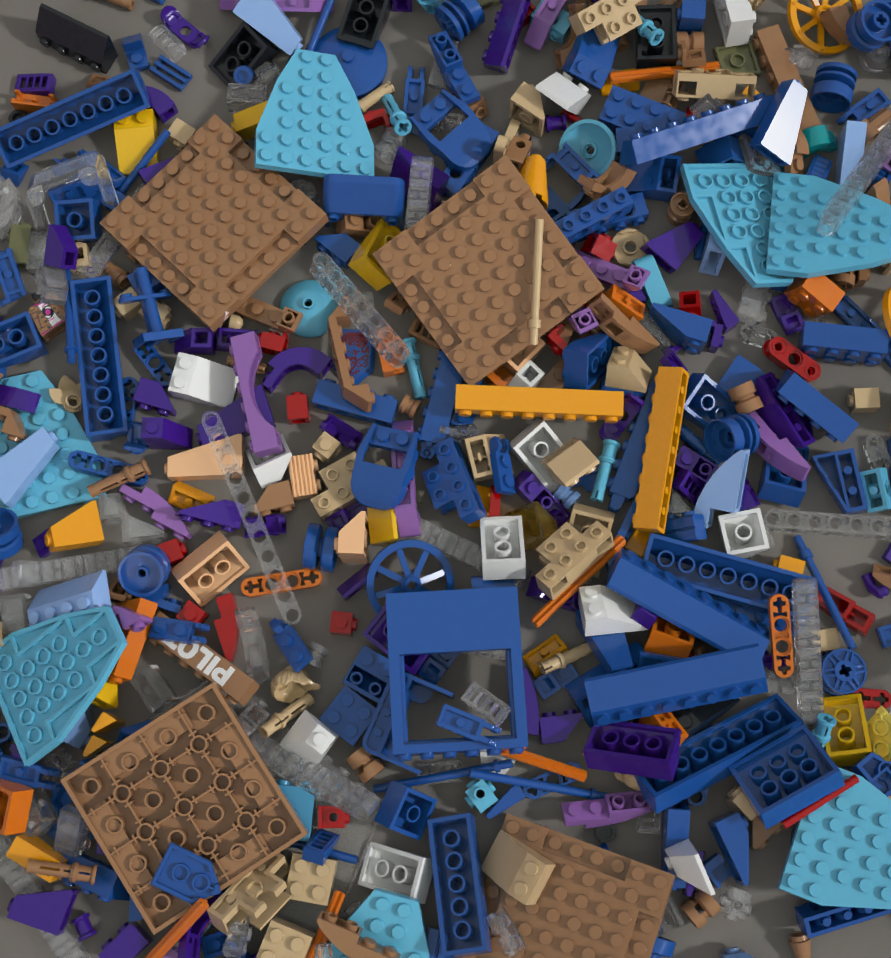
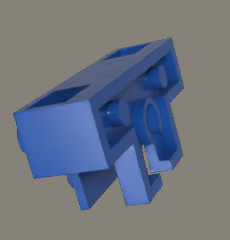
M449 437L433 445L439 464L422 472V476L434 508H439L443 515L457 509L460 519L468 524L487 516L460 444L452 437Z

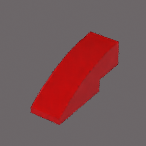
M815 585L811 603L831 616ZM826 586L846 626L865 637L875 621V615L856 605V602Z
M232 592L215 598L221 618L214 620L225 659L230 663L234 662L239 639L238 607L235 595Z

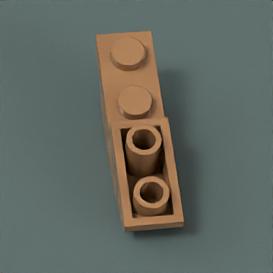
M604 293L588 302L586 307H589L592 313L600 320L598 327L622 346L634 349L637 353L646 354L660 345L633 316L627 318Z
M331 911L320 912L316 923L330 942L349 958H400L401 954L395 948L376 944L377 942L369 937H360L363 928L359 927V924L355 921L340 919L337 914Z

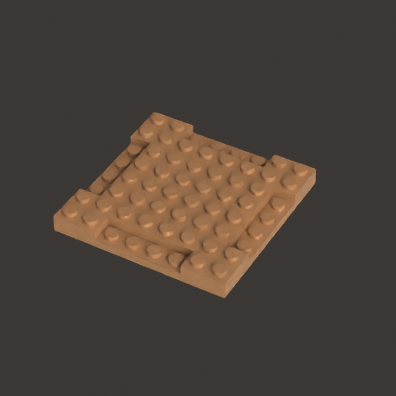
M216 114L187 140L188 145L132 198L128 195L99 222L112 238L143 267H147V271L212 332L227 320L329 221L327 214L301 190L293 187L277 171L254 168V151Z
M507 155L472 179L473 181L408 230L405 229L372 254L467 385H476L529 346L530 329L528 328V319H531L535 219H544L539 308L541 329H538V339L605 289L533 194L530 186Z
M216 682L209 684L60 780L153 935L181 918L194 904L181 900L150 884L170 842L212 861L222 891L309 833L238 721L237 715Z
M507 813L501 830L507 832L556 865L535 905H524L506 893L487 876L484 892L492 953L459 958H651L676 875Z

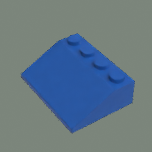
M805 724L728 766L743 794L766 829L845 785L840 769Z

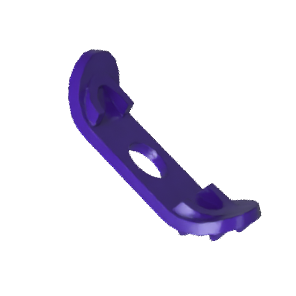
M165 6L162 9L160 18L163 24L190 48L200 49L202 44L205 45L208 42L209 35H204L185 20L175 7ZM182 28H189L191 33L189 35H182L180 30Z
M629 392L624 395L623 410L628 412L629 417L625 420H618L617 423L604 422L599 430L601 440L611 439L617 441L645 404L642 399H639L638 395L635 396Z

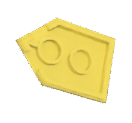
M880 706L869 721H866L872 752L881 756L886 761H891V715L883 706Z

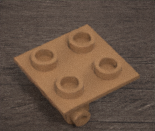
M674 77L646 80L640 93L641 96L674 109L677 108L680 101L672 94ZM679 81L678 91H684L687 84Z

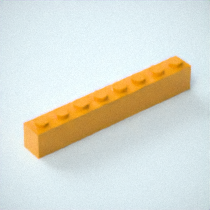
M659 366L658 373L655 375L656 387L655 393L652 394L651 398L653 406L652 412L648 417L649 431L645 436L646 449L642 455L643 468L642 473L639 475L640 487L639 493L636 494L635 498L636 512L632 517L633 528L642 533H665L689 373L683 367Z
M456 384L455 413H459V416L462 417L480 414V417L483 418L501 415V418L511 419L513 416H522V419L526 420L534 419V417H543V420L549 421L555 420V418H563L564 421L584 419L585 422H597L598 419L605 420L606 423H617L623 417L624 391Z

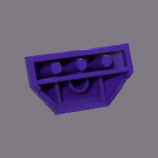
M772 372L756 379L757 391L755 395L760 396L764 407L757 409V411L772 432L776 434L779 440L787 438L794 447L800 449L814 443L816 440L813 436L812 425L809 423L810 420L806 414L804 417L800 416L793 410L795 406L792 403L788 402V404H785L777 397L779 393L775 391V388L780 380L775 378Z

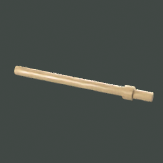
M535 219L531 319H528V328L530 329L529 345L534 346L538 345V329H541L539 308L544 219Z

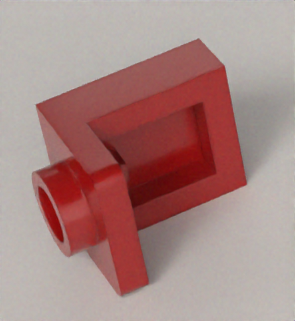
M384 108L376 111L370 110L363 115L368 130L383 125L386 133H391L390 115H386Z
M563 323L547 332V343L551 346V351L556 356L560 355L561 357L564 348L568 346L559 336L564 332L565 325Z

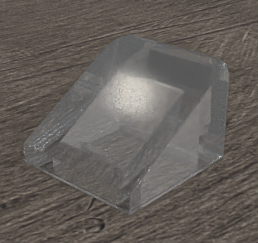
M13 561L11 582L38 583L39 561Z

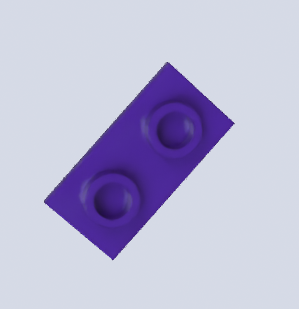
M329 413L326 421H323L319 426L322 432L326 431L347 446L348 449L351 448L355 451L364 435L331 413Z
M280 513L265 515L266 522H262L261 516L247 517V519L243 520V527L245 528L244 537L259 538L261 536L285 534L287 529L285 515Z

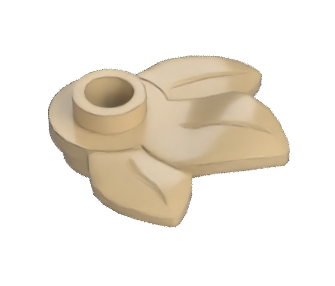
M63 375L59 381L58 388L49 389L50 398L55 403L63 405L66 411L76 413L82 409L80 383L76 385L69 377ZM74 401L76 405L71 406L69 402Z

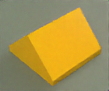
M367 507L370 544L388 546L396 542L398 532L394 508L390 510H377Z

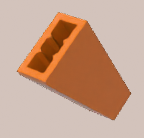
M140 597L126 602H119L116 605L134 610L153 620L158 603ZM120 624L128 644L108 677L109 683L121 685L122 682L132 680L151 624L145 626L146 628L140 632L123 629L122 624Z

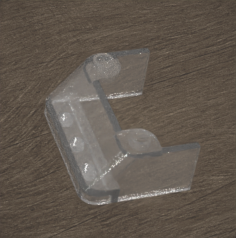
M89 151L32 174L25 198L36 229L47 232L48 224H50L44 207L46 200L45 192L51 188L78 179L87 186L99 185L104 203L114 207L119 205L105 158L101 153Z

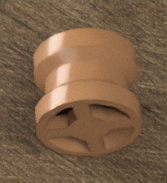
M406 394L398 408V412L401 414L405 413L410 419H414L421 407L422 401L414 400L409 394Z

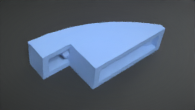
M742 449L731 456L715 471L703 488L694 508V513L704 516V527L706 529L712 527L715 509L731 513L740 511L750 449Z

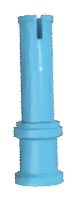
M640 15L643 24L636 27L639 35L646 37L652 46L658 45L664 38V31L656 28L652 20L644 19Z
M387 93L383 95L382 103L390 115V123L394 126L396 134L400 136L407 135L412 129V124L407 119L406 113L399 109L392 94Z
M415 337L405 338L399 341V346H402L403 362L407 364L415 400L425 399L427 393L419 364L421 356L417 353L415 344L417 340Z
M611 439L603 440L602 454L598 457L600 465L592 495L590 496V500L594 502L597 500L599 503L603 502L611 468L616 464V453L621 446L619 442Z
M819 713L817 715L818 722L816 728L811 733L824 749L825 744L831 740L830 733L837 720L832 715Z

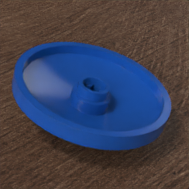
M339 28L333 29L318 40L314 52L336 55L357 99H362L380 87L385 79L388 68L385 48L379 39L374 50L337 40Z

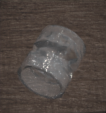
M386 127L380 137L381 141H378L374 147V156L386 164L393 165L398 147L404 148L408 139L405 135L400 136L396 134L394 128Z

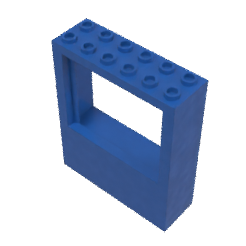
M517 586L386 593L393 756L398 757L399 761H410L412 756H420L421 760L434 759V755L442 754L443 758H456V754L465 753V757H477L479 752H487V756L500 755L501 751H509V755L522 754L528 748V732ZM506 650L511 735L483 736L497 742L495 747L466 737L408 741L404 656Z

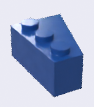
M854 448L811 457V464L844 517L865 513L868 506Z
M65 850L63 856L68 860L67 864L72 865V863L79 862V865L94 866L96 864L98 867L94 885H90V882L82 881L72 883L69 881V878H62V883L72 887L78 885L81 887L80 891L91 895L96 893L98 894L97 898L105 902H110L111 899L130 901L129 893L112 866L83 853ZM79 872V874L90 875V873Z

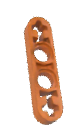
M316 568L314 570L301 569L250 577L242 582L241 591L245 596L254 598L316 588L322 583L323 577ZM311 573L319 576V578L315 579V583L305 580V585H302L300 574H303L304 578L310 577ZM292 575L298 578V583L294 587H290L286 583L287 578ZM269 579L277 581V587L274 590L266 588V582ZM262 580L263 592H260V588H254L253 593L245 590V587H248L250 582L257 586L260 585L259 581Z
M776 593L768 599L772 668L777 676L787 678L794 672L790 607L788 598L783 594ZM778 597L781 601H784V605H780V612H785V616H773V612L778 613L777 606H773V602H776ZM777 619L785 621L786 627L784 630L777 631L775 629L774 623ZM780 640H784L787 643V649L784 652L776 650V644ZM777 655H788V659L784 658V664L789 666V668L785 670L784 674L778 670V667L782 665V661L780 658H776Z

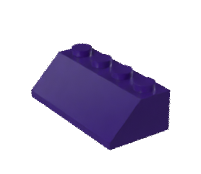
M531 0L500 1V4L503 5L501 11H497L494 23H496L495 30H491L488 42H490L489 48L484 50L482 56L485 68L504 74L508 73Z
M624 721L594 727L593 724L583 749L587 768L673 781L679 762L681 730Z

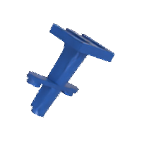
M147 267L134 269L139 296H132V293L120 295L118 300L119 304L141 302L147 333H142L132 340L133 348H139L146 342H149V346H157L166 339H168L169 344L174 343L184 336L183 328L163 329L156 300L169 299L175 296L168 289L159 290V293H153Z

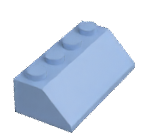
M106 570L97 571L39 590L27 609L29 626L65 613L103 606L111 607Z

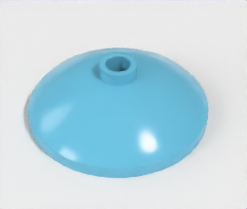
M593 119L577 121L565 130L560 139L558 152L564 148L563 144L567 143L599 176L608 169L612 160H615L617 152L615 137L612 131L600 121ZM590 147L594 148V152L592 154H589Z
M303 280L292 285L284 293L280 309L283 310L286 306L303 313L304 316L294 334L305 338H315L327 333L328 317L340 303L335 291L326 283L318 280ZM306 302H312L311 306H305Z

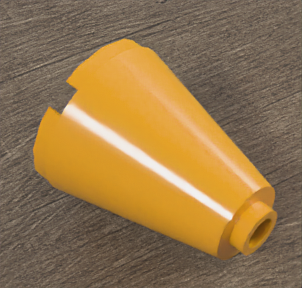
M532 154L526 158L520 174L546 210L548 208L546 161L541 155Z

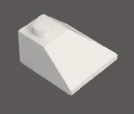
M280 434L283 452L259 458L255 453L251 452L250 448L245 450L262 489L282 479L292 457L283 434Z
M760 508L718 516L724 553L748 558L770 548Z
M304 710L279 745L311 771H314L339 735L307 710Z
M689 839L664 849L667 855L664 861L669 871L674 870L676 876L711 896L715 895L700 856Z

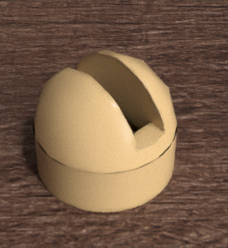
M232 314L228 328L241 329L243 327V319L238 315Z

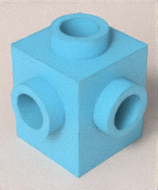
M475 778L466 785L468 790L465 791L467 796L464 799L471 808L476 806L480 813L498 800L493 793L496 789L488 780L484 781L481 779L478 781ZM478 790H483L484 796L482 798L476 796Z

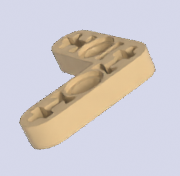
M512 118L505 136H498L494 147L493 164L505 155L513 137L518 136L522 121Z

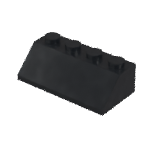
M41 3L35 30L39 42L47 48L52 47L63 56H71L79 64L85 63L92 70L107 74L118 57L110 36Z

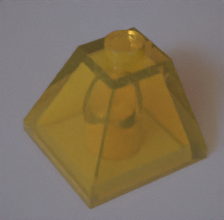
M538 501L505 514V516H522L525 552L536 549L558 530L556 520Z

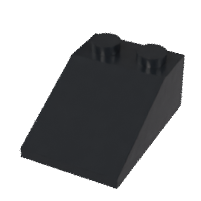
M348 0L336 39L374 50L388 21L393 5L392 0Z
M675 4L636 5L638 13L644 19L652 20L656 28L664 31L662 41L658 45L652 46L646 37L639 35L636 28V69L676 65Z
M243 21L208 67L232 92H235L242 87L233 78V73L237 67L241 65L250 67L255 77L271 63L279 51L265 36Z
M731 699L714 704L676 710L671 713L689 735L686 738L688 739L706 729L737 704L740 699Z

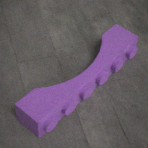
M254 331L230 337L231 345H229V351L235 360L233 370L239 379L237 389L243 398L241 409L247 417L245 428L251 436L249 441L250 450L259 458L283 452L280 433L264 419L255 399V375L263 357L259 337Z

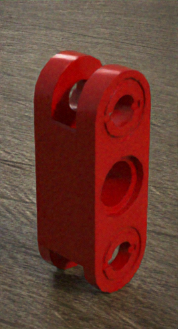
M774 337L763 344L762 351L764 355L783 370L789 369L795 372L807 383L820 377V365L785 338ZM789 355L794 357V365L789 363Z

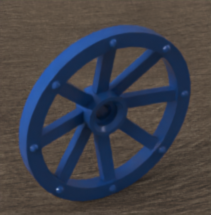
M415 539L396 541L384 547L372 560L366 575L367 597L372 608L378 614L382 607L377 599L385 597L386 593L431 591L422 587V584L444 575L446 579L445 590H454L453 571L444 554L431 544ZM415 547L423 549L413 574L410 572L402 548ZM394 551L397 553L404 572L403 577L380 566V563ZM429 553L437 558L443 569L419 578ZM376 571L398 581L400 585L374 592ZM412 580L415 585L413 588H408L409 581Z

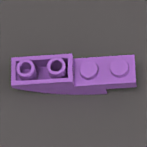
M756 411L748 413L755 420L760 433L759 446L755 452L782 473L798 481H805L811 469L808 462L787 438L779 440Z
M125 484L122 485L119 491L124 495L123 499L131 504H134L135 501L141 504V509L152 514L151 518L155 521L154 525L164 531L166 528L172 530V535L182 541L184 538L191 540L192 535L185 522L181 521L179 516H175L176 510L160 495L146 486L142 493Z
M641 791L605 794L604 799L561 803L564 826L584 825L585 829L620 823L652 812V808L644 799Z

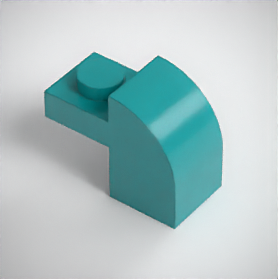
M827 125L813 126L802 131L809 146V155H804V158H808L818 151L832 153L837 150L836 138L832 131H828Z

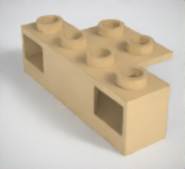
M599 0L570 16L568 20L576 36L593 28L600 44L604 45L643 24L635 7V4L642 0Z
M690 67V70L675 69L672 94L680 101H689V98H697L696 100L700 102L716 99V102L727 103L728 100H735L736 102L744 98L753 100L757 76L753 73L732 72L729 69L715 68V72L706 70L705 73L704 68ZM679 81L697 82L696 88L678 91ZM736 84H749L748 94H735Z
M355 451L318 471L328 490L310 500L322 522L337 511L346 509L357 502L351 489V478L356 458ZM381 459L374 463L378 465L387 466L384 459Z
M595 521L582 534L568 522L564 523L536 548V551L541 554L538 557L539 562L545 566L535 575L538 588L554 601L614 546L612 532L598 521Z
M278 853L234 882L207 909L213 926L229 937L244 921L262 930L291 899V896L284 892V889L287 887L284 879L290 870L285 856Z

